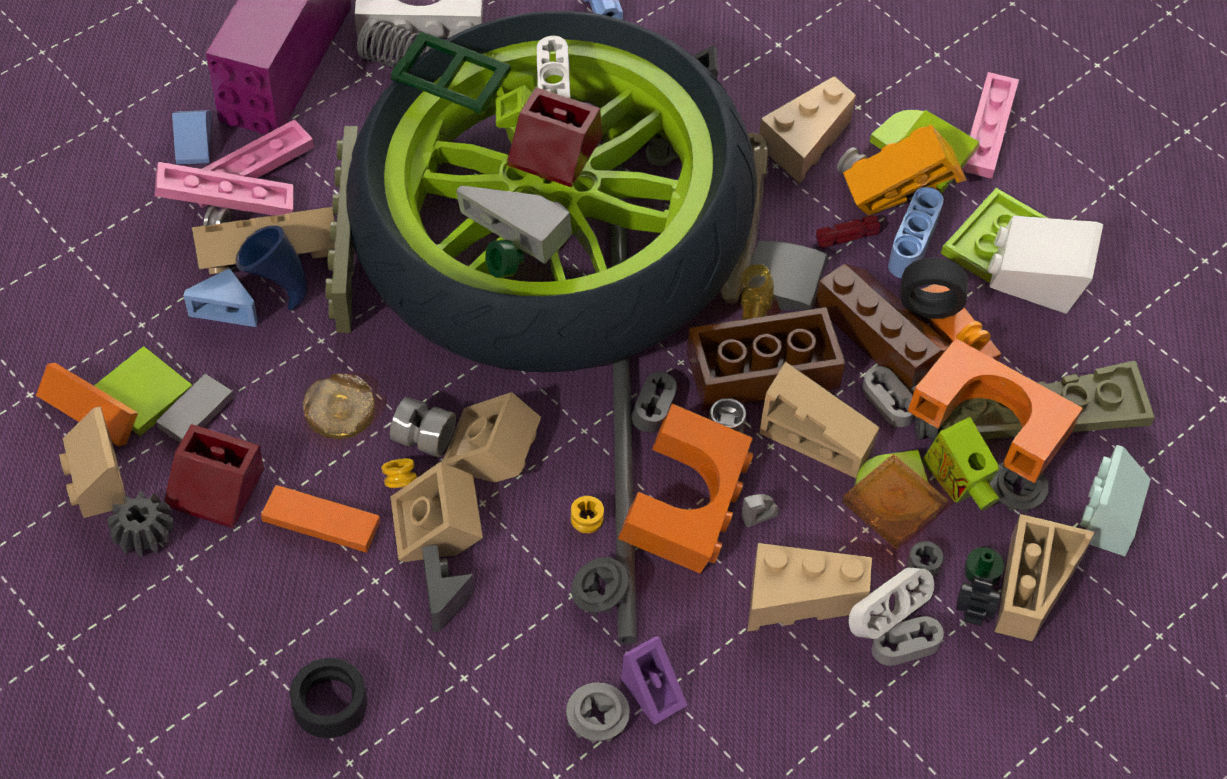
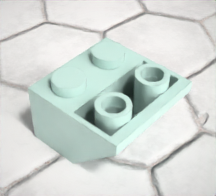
M1116 445L1111 458L1104 456L1098 474L1095 476L1088 497L1091 498L1083 512L1080 526L1085 527V530L1095 532L1090 545L1126 556L1135 537L1151 479L1128 451L1119 445Z

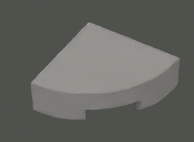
M756 494L744 498L741 518L746 527L754 526L779 515V509L773 498L769 495Z

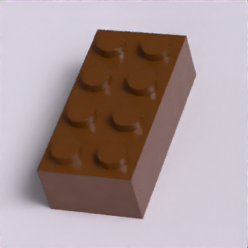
M826 307L689 328L687 356L702 409H710L716 401L723 398H731L741 404L765 400L766 392L785 362L825 390L840 388L845 361Z

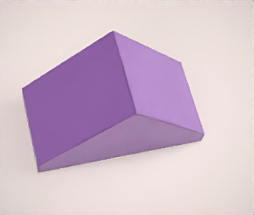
M655 636L623 655L621 681L653 724L659 723L687 706L660 637Z

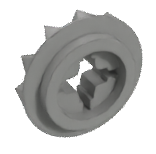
M599 682L589 683L578 688L569 698L566 708L568 726L572 727L578 738L582 736L589 739L592 744L603 740L610 743L613 737L619 733L623 734L630 714L629 704L623 693L612 685ZM592 702L600 711L607 710L604 714L603 725L601 722H598L596 717H588L591 715Z

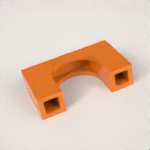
M955 339L916 386L908 412L939 429L952 411L963 401L984 398L1003 404L1017 416L1022 426L1021 431L1011 443L1003 466L1035 484L1072 433L1083 408L966 343Z
M671 404L661 424L652 450L695 469L708 486L710 502L704 507L686 510L676 508L638 492L628 510L618 539L701 574L708 562L715 563L720 553L722 543L717 541L719 533H725L733 515V512L728 511L730 501L733 503L737 501L743 487V482L738 481L740 473L745 474L752 461L753 453L748 452L752 437Z

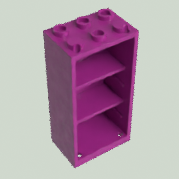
M237 0L206 52L219 122L229 126L252 130L259 134H268L285 125L350 11L351 0Z

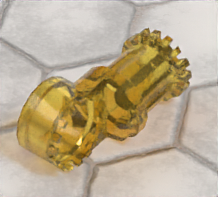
M754 264L747 267L740 277V283L743 287L741 298L743 313L741 320L767 316V311L772 308L774 280L767 267L761 264ZM759 275L766 277L765 283L759 288L749 287V282L753 277Z

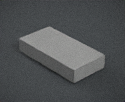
M204 374L156 421L158 429L181 443L191 424L204 428L234 398L232 390Z

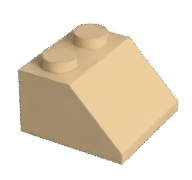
M512 392L463 409L442 463L470 473L475 478L493 483L519 476L525 467V458L530 445L536 438V430L541 416Z
M101 406L95 407L63 438L66 453L59 454L64 475H71L73 483L66 484L71 505L79 504L83 518L112 511L113 504L124 505L123 499L125 496L114 447Z
M439 462L390 496L398 560L400 561L423 560L422 547L432 545L438 546L439 557L458 555L483 538L474 479L470 473Z

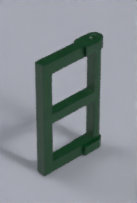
M420 31L403 58L398 61L392 70L391 80L404 83L483 115L510 73L511 66ZM426 46L454 56L437 84L408 74ZM465 61L494 71V74L477 100L448 89Z

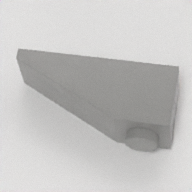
M462 185L456 190L462 214L503 239L512 241L516 247L544 264L572 235L570 213L560 203H553L541 195Z

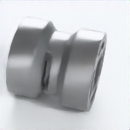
M723 398L716 401L710 410V420L744 433L746 420L744 406L731 398Z

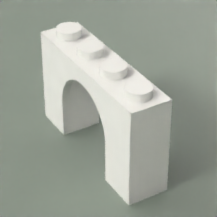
M356 0L355 5L357 37H359L363 25L369 19L378 20L380 23L384 22L386 26L391 24L392 27H398L399 30L404 29L405 32L410 31L412 34L417 33L418 35L422 31L438 38H449L466 29L482 24L483 0H440L427 6H412L399 0ZM373 25V27H372V29H371V31H370L368 37H372V36H373V33H374V30H375V26H374V25ZM383 25L381 26L380 34L384 29ZM390 27L387 28V35L390 32ZM397 30L393 31V37L396 35Z

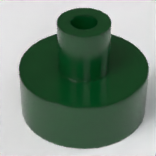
M508 239L490 242L485 253L486 265L490 274L495 278L513 276L518 269V265L524 262L523 251L516 249L513 242Z
M986 547L976 548L971 551L964 565V573L971 583H973L974 576L993 580L992 584L995 585L1000 580L1004 570V561L1000 554Z

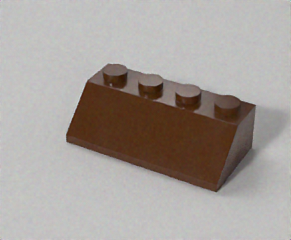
M844 264L819 280L815 307H826L830 320L876 363L890 369L903 385H906L910 390L920 383L950 346L945 339L919 316L909 312L903 306L901 300L866 269Z

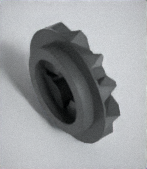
M1003 463L999 464V471L990 482V485L1000 498L996 504L1002 503L1006 505L1009 512L1017 509L1025 514L1029 509L1035 508L1038 510L1048 493V483L1043 473L1034 484L1004 467ZM1020 478L1023 479L1021 483L1022 490L1020 494L1016 495L1013 492V486L1016 482L1018 483Z
M608 557L594 559L586 563L575 575L571 586L572 598L583 612L587 611L595 616L603 611L611 613V608L617 603L624 604L623 596L625 592L631 590L628 583L630 575L623 564L616 559ZM599 577L607 584L605 586L606 592H604L603 596L597 592L600 583Z

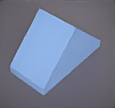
M211 110L178 111L172 113L176 164L210 163Z
M230 268L186 289L183 296L189 317L253 327L257 326L258 319L254 300Z

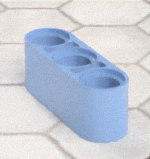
M922 187L914 193L894 239L888 268L898 278H902V274L907 266L914 261L923 259L934 234L944 199L942 194L934 188Z

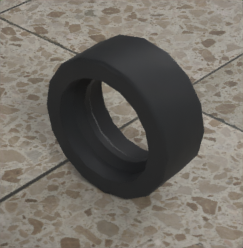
M924 258L914 261L905 268L901 279L900 297L901 303L909 312L928 319H943L954 316L963 310L967 302L968 278L967 273L960 265L941 258ZM936 284L951 290L932 293L923 291L918 287Z
M330 657L314 660L302 667L294 677L289 692L294 718L300 727L315 737L328 739L343 736L355 729L365 716L368 703L364 679L357 668L343 659ZM328 680L342 681L350 687L353 696L352 701L345 710L338 714L330 716L315 715L306 707L305 697L311 687L320 682Z

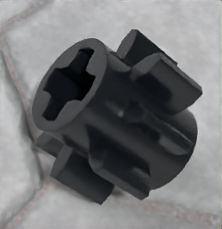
M974 576L973 584L962 582L956 610L965 612L963 622L982 626L983 618L994 620L1001 592L992 590L993 580Z

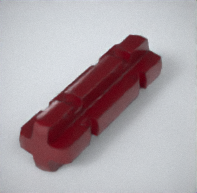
M870 215L863 217L862 221L854 219L834 224L832 229L830 226L822 227L816 230V241L819 247L824 248L834 245V241L840 244L863 238V234L866 237L876 235L880 231V222L877 216Z

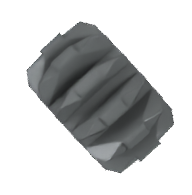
M140 490L135 499L125 495L123 499L124 505L113 504V515L109 516L107 521L111 531L110 537L116 546L120 545L121 550L126 555L135 549L136 553L142 557L145 549L149 548L157 553V543H169L170 536L168 532L173 531L174 528L173 518L170 517L172 513L169 505L166 502H161L160 497L156 493L146 499L145 494Z

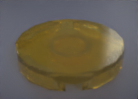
M343 373L332 374L331 378L325 380L321 378L315 381L306 391L303 400L305 419L311 429L323 437L333 439L353 437L364 431L373 421L376 410L374 395L370 391L369 385L355 375Z

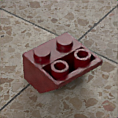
M535 87L519 113L507 159L508 166L572 188L603 136L600 108Z
M191 424L174 454L164 502L169 505L170 509L234 528L264 471L260 445Z

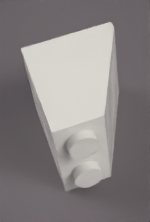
M1013 216L1006 228L1000 227L995 238L994 246L999 248L998 252L993 255L988 268V273L992 274L990 288L1067 314L1093 279L1103 224L1091 221Z

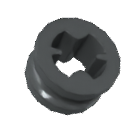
M915 416L916 439L922 440L923 437L928 436L930 440H935L938 428Z
M918 542L911 548L907 566L908 568L926 569L935 577L943 563L944 556L942 550L932 542ZM923 555L930 557L928 565L920 563Z

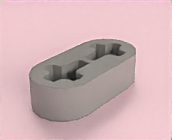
M883 366L870 368L866 372L862 384L864 395L889 424L896 427L910 425L915 415L908 412L913 395L890 369ZM896 405L899 410L895 411L894 406Z
M928 616L900 622L882 636L873 640L871 647L872 655L876 661L887 666L898 665L932 655L940 648L944 635L943 627L937 620ZM923 630L925 635H933L931 641L927 642L925 637L917 638L919 631ZM885 640H888L890 645L897 644L895 652H892L889 647H882Z

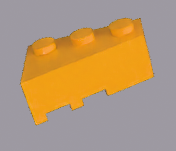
M932 125L914 130L909 137L898 143L886 145L881 149V152L868 159H861L855 162L850 169L843 172L856 205L868 216L907 202L906 196L915 193L922 187H931L937 190L936 185L955 178L958 184L967 180L953 148Z

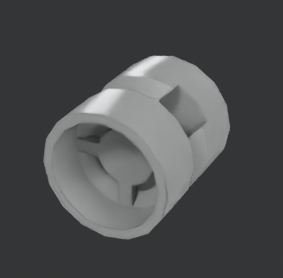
M407 396L400 402L393 416L390 427V439L408 447L417 444L421 452L439 458L446 451L453 436L456 415L439 407H433L429 410L427 403Z

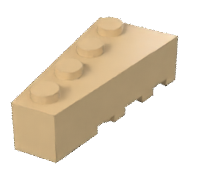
M332 207L192 227L199 269L208 268L209 274L220 273L228 269L229 265L236 263V255L248 236L261 228L274 225L284 230L297 254L311 252L312 259L328 256L329 249L335 248V242H331L330 225L331 221H334Z

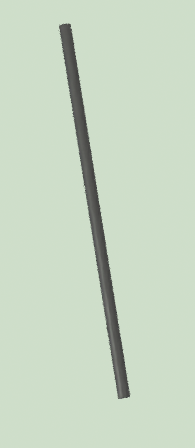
M616 166L610 171H625V169L621 166ZM610 223L611 267L627 260L628 253L627 228ZM630 357L613 362L616 560L622 563L629 573L628 583L631 589L625 592L623 596L624 604L617 603L618 642L620 644H634L637 642L635 546L618 539L628 510L634 501Z

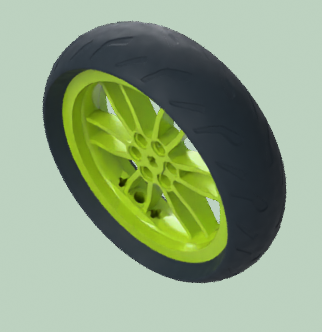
M541 11L498 18L449 37L446 41L511 66L510 73L483 115L401 82L392 81L389 87L383 91L367 115L352 151L346 185V207L351 239L365 273L386 304L410 328L430 342L451 353L477 363L501 369L549 373L588 369L633 356L671 336L682 328L686 322L696 317L715 298L727 282L744 250L751 230L757 199V175L752 145L742 117L722 84L702 63L679 45L647 28L619 18L595 13ZM547 36H559L567 42L571 99L604 106L600 109L603 136L626 114L640 120L639 123L621 136L596 147L572 188L508 166L507 159L509 155L474 144L452 142L467 129L495 115L496 98L523 85L531 92L534 91L535 87L538 88L537 44ZM431 48L419 56L408 74L437 84L454 56ZM556 51L550 52V62H556ZM465 61L448 89L477 100L494 74V71ZM551 75L545 81L550 84H556L562 81L563 78L559 75ZM516 127L505 128L511 144ZM656 133H659L673 147L683 165L679 180L642 172L610 171L628 160ZM444 162L473 169L484 174L437 173L438 164L442 165ZM462 185L541 195L553 203L558 202L570 213L572 234H574L591 258L596 273L566 280L558 250L550 258L551 270L555 279L552 282H528L495 278L490 275L486 265V250L469 266L462 264L454 259V257L479 239L493 232L474 220L467 218L447 238L436 245L428 236L420 218L419 212L427 193L458 199L456 190ZM649 198L669 200L670 206L669 210L665 209L662 212L629 204L620 199ZM592 217L627 229L661 234L631 258L607 269L597 238L585 218Z

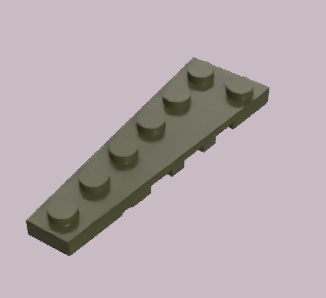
M344 126L343 140H337V160H342L341 166L335 167V187L340 188L339 194H333L332 201L333 214H337V221H331L330 239L331 242H335V249H329L328 269L333 271V278L326 279L329 319H335L337 333H351L353 303L351 275H354V247L346 207V185L352 151L359 134L358 126Z
M1136 361L1095 369L1093 374L1080 377L1077 374L1064 376L1062 381L1045 384L1044 381L1037 382L1083 408L1072 432L1151 426L1155 418ZM974 398L960 403L939 428L942 431L971 417L982 438L985 440L1016 437L1021 431L1022 426L1017 416L1003 404L990 399Z

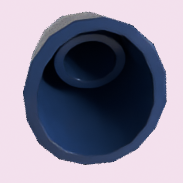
M277 225L266 226L248 236L236 255L235 264L237 268L243 272L272 280L282 289H285L289 296L288 310H294L304 301L308 288L304 267L284 230Z

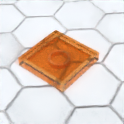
M892 454L844 494L842 503L894 548L898 549L944 509L948 499L897 456Z

